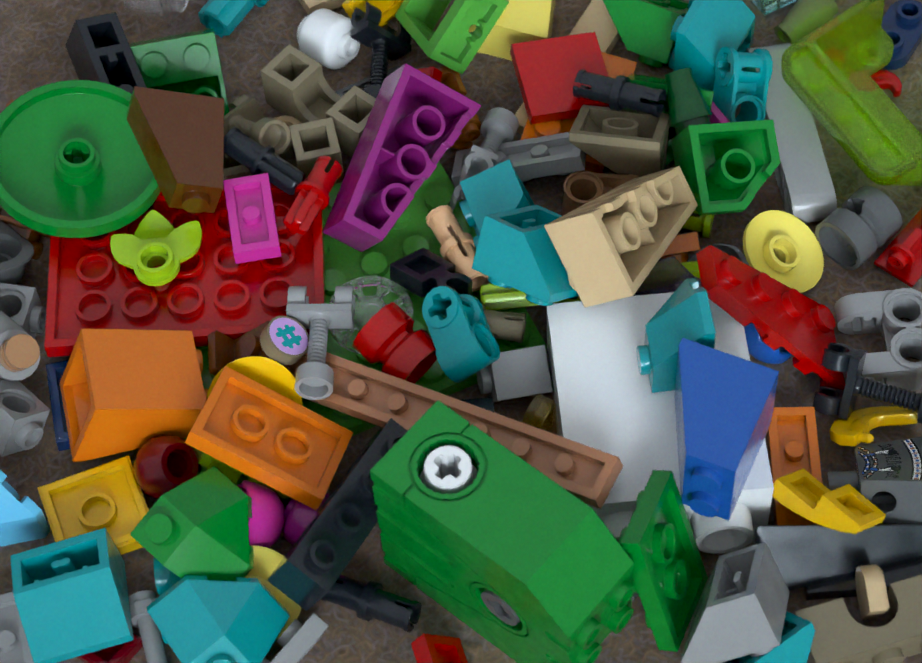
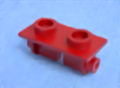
M922 208L874 261L876 266L911 288L922 277Z

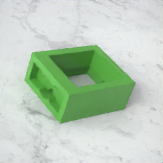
M404 0L395 14L397 20L430 59L462 75L509 3L508 0H455L434 32L433 28L451 0ZM472 25H476V29L473 32H469V28Z

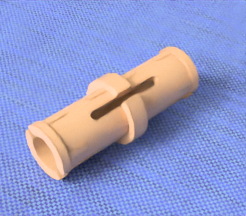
M441 205L432 209L426 216V223L441 245V256L455 265L457 273L471 278L472 292L480 290L481 285L488 284L489 281L487 275L472 269L476 252L472 235L463 231L450 206Z

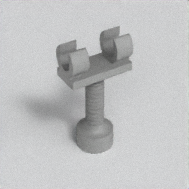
M498 107L487 112L480 129L484 140L480 147L473 144L469 155L465 158L461 169V178L450 200L452 210H454L458 200L466 199L460 182L495 166L499 157L497 151L501 143L513 140L518 130L519 122L511 111Z
M289 286L287 316L300 322L305 329H310L307 362L297 368L294 386L296 393L303 398L322 400L329 397L333 392L334 371L326 364L328 330L354 329V286H336L335 304H309V296H306L307 286Z

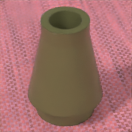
M798 0L781 23L774 28V31L782 42L790 43L793 46L797 41L832 24L834 21L833 16L838 13L837 4L834 0Z

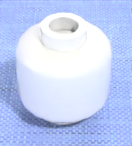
M326 8L317 9L303 18L297 29L299 50L322 64V66L332 70L341 69L350 63L359 52L360 42L350 37V32L354 29L351 19Z

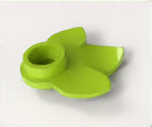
M150 210L140 222L134 235L114 234L111 236V253L119 264L134 269L137 279L143 284L162 286L171 282L178 275L181 263L190 259L198 252L202 242V229L197 220L184 223L174 229L170 222L159 212Z

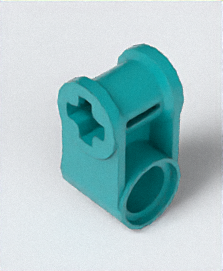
M728 46L722 47L719 50L715 60L713 103L729 122L765 120L768 87L773 71V62L769 51L759 48L753 52H737L734 47ZM741 104L740 113L735 118L736 108Z
M447 286L433 288L426 295L422 305L423 318L433 340L438 363L452 381L460 383L500 358L498 343L491 333L479 299L469 294L458 295L455 290Z

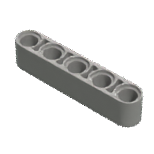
M790 43L748 48L745 52H753L759 48L766 49L772 57L773 71L768 87L765 120L773 119L780 157V164L775 169L774 174L785 212L794 215L804 223L823 221L837 209L836 193L793 48Z

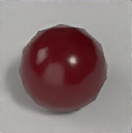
M161 434L150 438L137 451L133 464L135 479L146 495L159 499L164 493L200 474L199 455L194 447L184 443L185 439L176 435Z

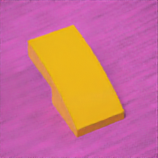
M804 468L777 478L773 484V498L796 514L826 528L857 534L882 523L886 517L884 512L850 484L830 491Z

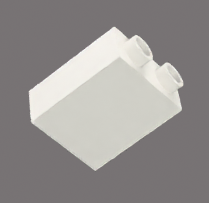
M674 292L630 296L590 307H584L582 301L554 303L551 306H546L547 357L553 390L552 396L557 435L617 456L623 464V468L602 508L599 509L588 505L596 512L618 542L622 529L628 526L635 511L637 496L641 490L645 489L653 470L672 471L681 496L674 399L675 390L652 393L649 375H640L636 352L637 346L644 345L645 325ZM709 299L716 332L714 349L750 361L744 326ZM765 438L729 521L717 516L705 517L699 515L688 505L683 504L700 551L722 554L740 550L753 541L754 530L757 526L768 525L774 485Z

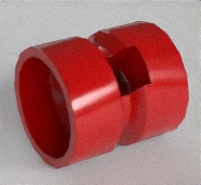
M394 302L380 309L363 326L352 345L370 364L382 363L381 372L414 384L437 361L436 349L431 336L423 329L413 331L414 320Z

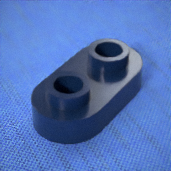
M898 0L889 7L869 39L867 55L875 66L885 70H896L908 63L922 40V3L916 0Z

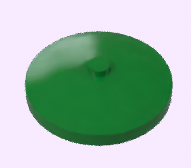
M67 80L35 88L9 104L0 114L1 207L26 227L43 234L64 238H86L107 234L130 224L144 214L155 202L161 190L127 121V110L132 94L119 87L98 81Z

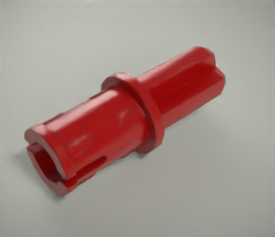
M318 157L307 179L297 185L295 189L296 198L283 218V224L288 227L290 234H306L319 211L324 210L328 206L330 201L329 193L343 171L338 161L335 160L327 173L325 168L331 157Z

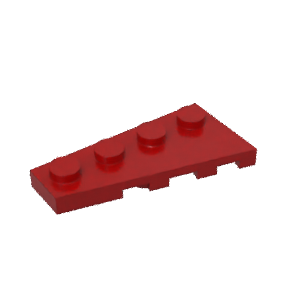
M712 245L696 253L701 285L707 291L708 298L743 326L752 322L762 337V341L770 348L776 350L782 346L794 356L792 358L793 366L804 375L813 371L821 377L820 386L844 389L843 372L827 369L821 364L824 349H828L829 343H837L834 333L836 323L828 307L817 303L799 293L796 289L780 283L768 274L756 270L735 256H731Z

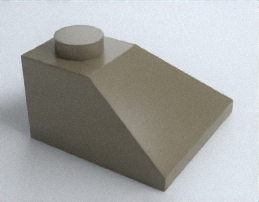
M582 105L569 132V142L616 174H632L641 177L665 169L669 136V114L662 113L660 117H654L635 110L622 109L616 111L610 109V107Z

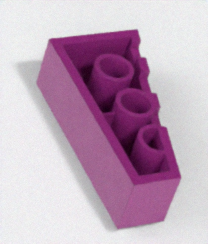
M406 63L384 78L322 232L359 252H363L383 241L413 200L414 194L422 183L430 177L437 167L436 164L447 149L455 143L461 135V130L475 116L482 105Z

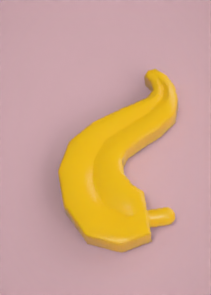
M898 406L860 408L854 410L847 420L838 418L833 422L829 430L830 439L840 446L855 447L862 442L872 443L874 441V436L870 434L872 429L882 426L918 423L917 414L912 409H903V406L901 408Z

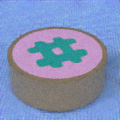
M277 316L261 331L260 344L263 351L270 359L282 365L297 363L308 351V332L300 322L292 317Z

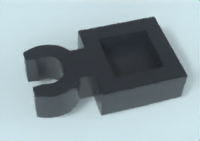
M421 248L390 264V280L421 298L438 286H447L458 294L472 295L471 278L464 274L455 273L454 264L425 248Z

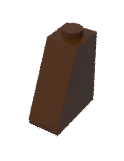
M134 86L127 110V121L168 207L184 209L190 213H214L223 190L224 98Z

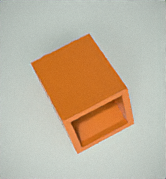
M81 328L60 380L73 462H83L140 449L150 438L161 434L176 435L181 438L188 437L207 401L209 390L203 386L201 376L203 356L201 350L195 347L192 331Z

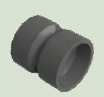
M862 186L842 203L841 208L834 210L816 226L815 234L822 251L830 259L846 270H855L876 252L877 247L880 248L901 230L903 223L897 206L885 193L872 186Z

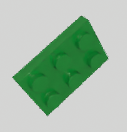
M653 470L645 489L641 490L637 496L635 511L628 526H625L620 533L619 544L634 562L632 577L635 593L639 594L645 611L646 625L652 630L658 649L678 652L708 577L673 472Z

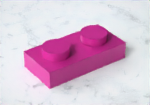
M268 173L223 180L235 263L239 264L281 257Z

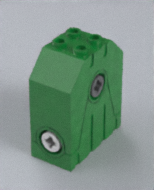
M437 400L370 470L371 480L374 481L372 488L375 504L378 507L376 513L378 525L382 532L380 537L382 550L385 552V564L414 586L416 585L418 589L517 663H594L601 653L602 646L600 644L611 631L615 634L621 632L630 621L634 613L631 600L635 591L632 577L634 562L596 512L475 425H470L468 420L441 401Z

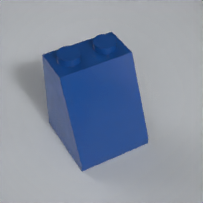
M682 338L678 348L674 397L681 499L683 504L688 505L699 515L705 517L717 516L729 521L770 427L779 371Z

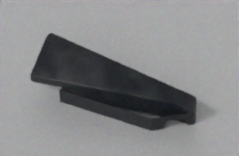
M922 524L875 525L857 534L840 532L821 525L757 526L754 530L752 546L763 542L767 543L789 591L804 587L806 601L857 597L855 583L857 566L873 564L879 566L884 575L887 593L891 583L922 575Z

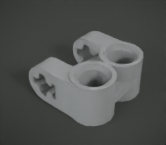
M900 288L896 290L850 294L836 301L834 310L837 327L840 332L848 335L881 333L886 351L866 353L862 377L868 378L869 381L882 382L883 385L886 383L888 386H896L897 389L899 387L907 391L922 389V292L913 288ZM898 318H908L912 321L904 322L898 320ZM913 357L919 359L920 361L909 362L904 358Z

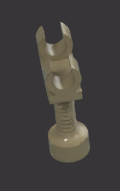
M245 94L229 103V107L234 109L224 115V137L229 130L237 127L241 132L264 147L269 145L274 147L276 155L286 150L290 143L291 133L285 122L271 117H264L255 98H249Z

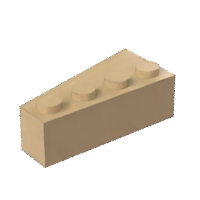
M680 166L631 179L544 225L568 273L571 287L577 291L584 307H590L634 296L698 204Z

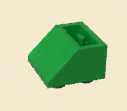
M214 28L130 43L129 46L147 88L224 98V115L230 112Z

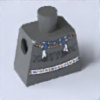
M922 436L860 445L854 449L855 470L827 472V486L830 491L850 484L886 514L881 524H922Z

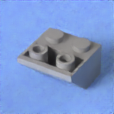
M766 542L718 557L693 613L680 663H725L728 660L745 655L761 656L770 652L774 647L780 646L790 592Z

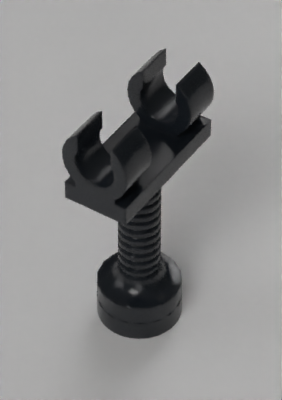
M366 2V13L356 7L352 14L351 24L354 29L351 30L350 37L372 49L370 85L362 90L377 98L384 78L387 77L388 59L396 61L410 53L412 37L398 20L397 31L389 26L386 29L378 26L382 16L381 10Z
M829 343L828 349H824L821 364L827 369L848 373L844 391L831 386H820L819 392H815L813 406H815L817 412L826 415H838V418L847 420L854 411L857 396L861 394V397H870L871 400L875 398V401H884L886 404L889 402V405L893 404L894 406L898 405L900 408L903 406V409H912L917 414V422L922 424V393L916 394L914 391L911 393V390H902L900 387L897 389L896 386H888L886 383L883 385L882 382L869 381L868 378L862 377L866 350L859 348L855 350L851 346L842 343Z

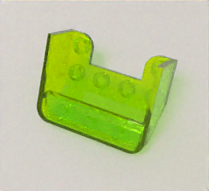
M861 0L789 46L782 55L781 75L789 87L871 181L880 185L922 186V134L870 77L885 67L893 57V41L881 27L885 0Z

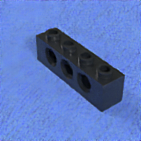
M392 418L368 441L267 580L305 611H308L329 592L378 522L376 513L378 507L374 500L372 488L374 481L371 480L370 470L407 432L406 429Z

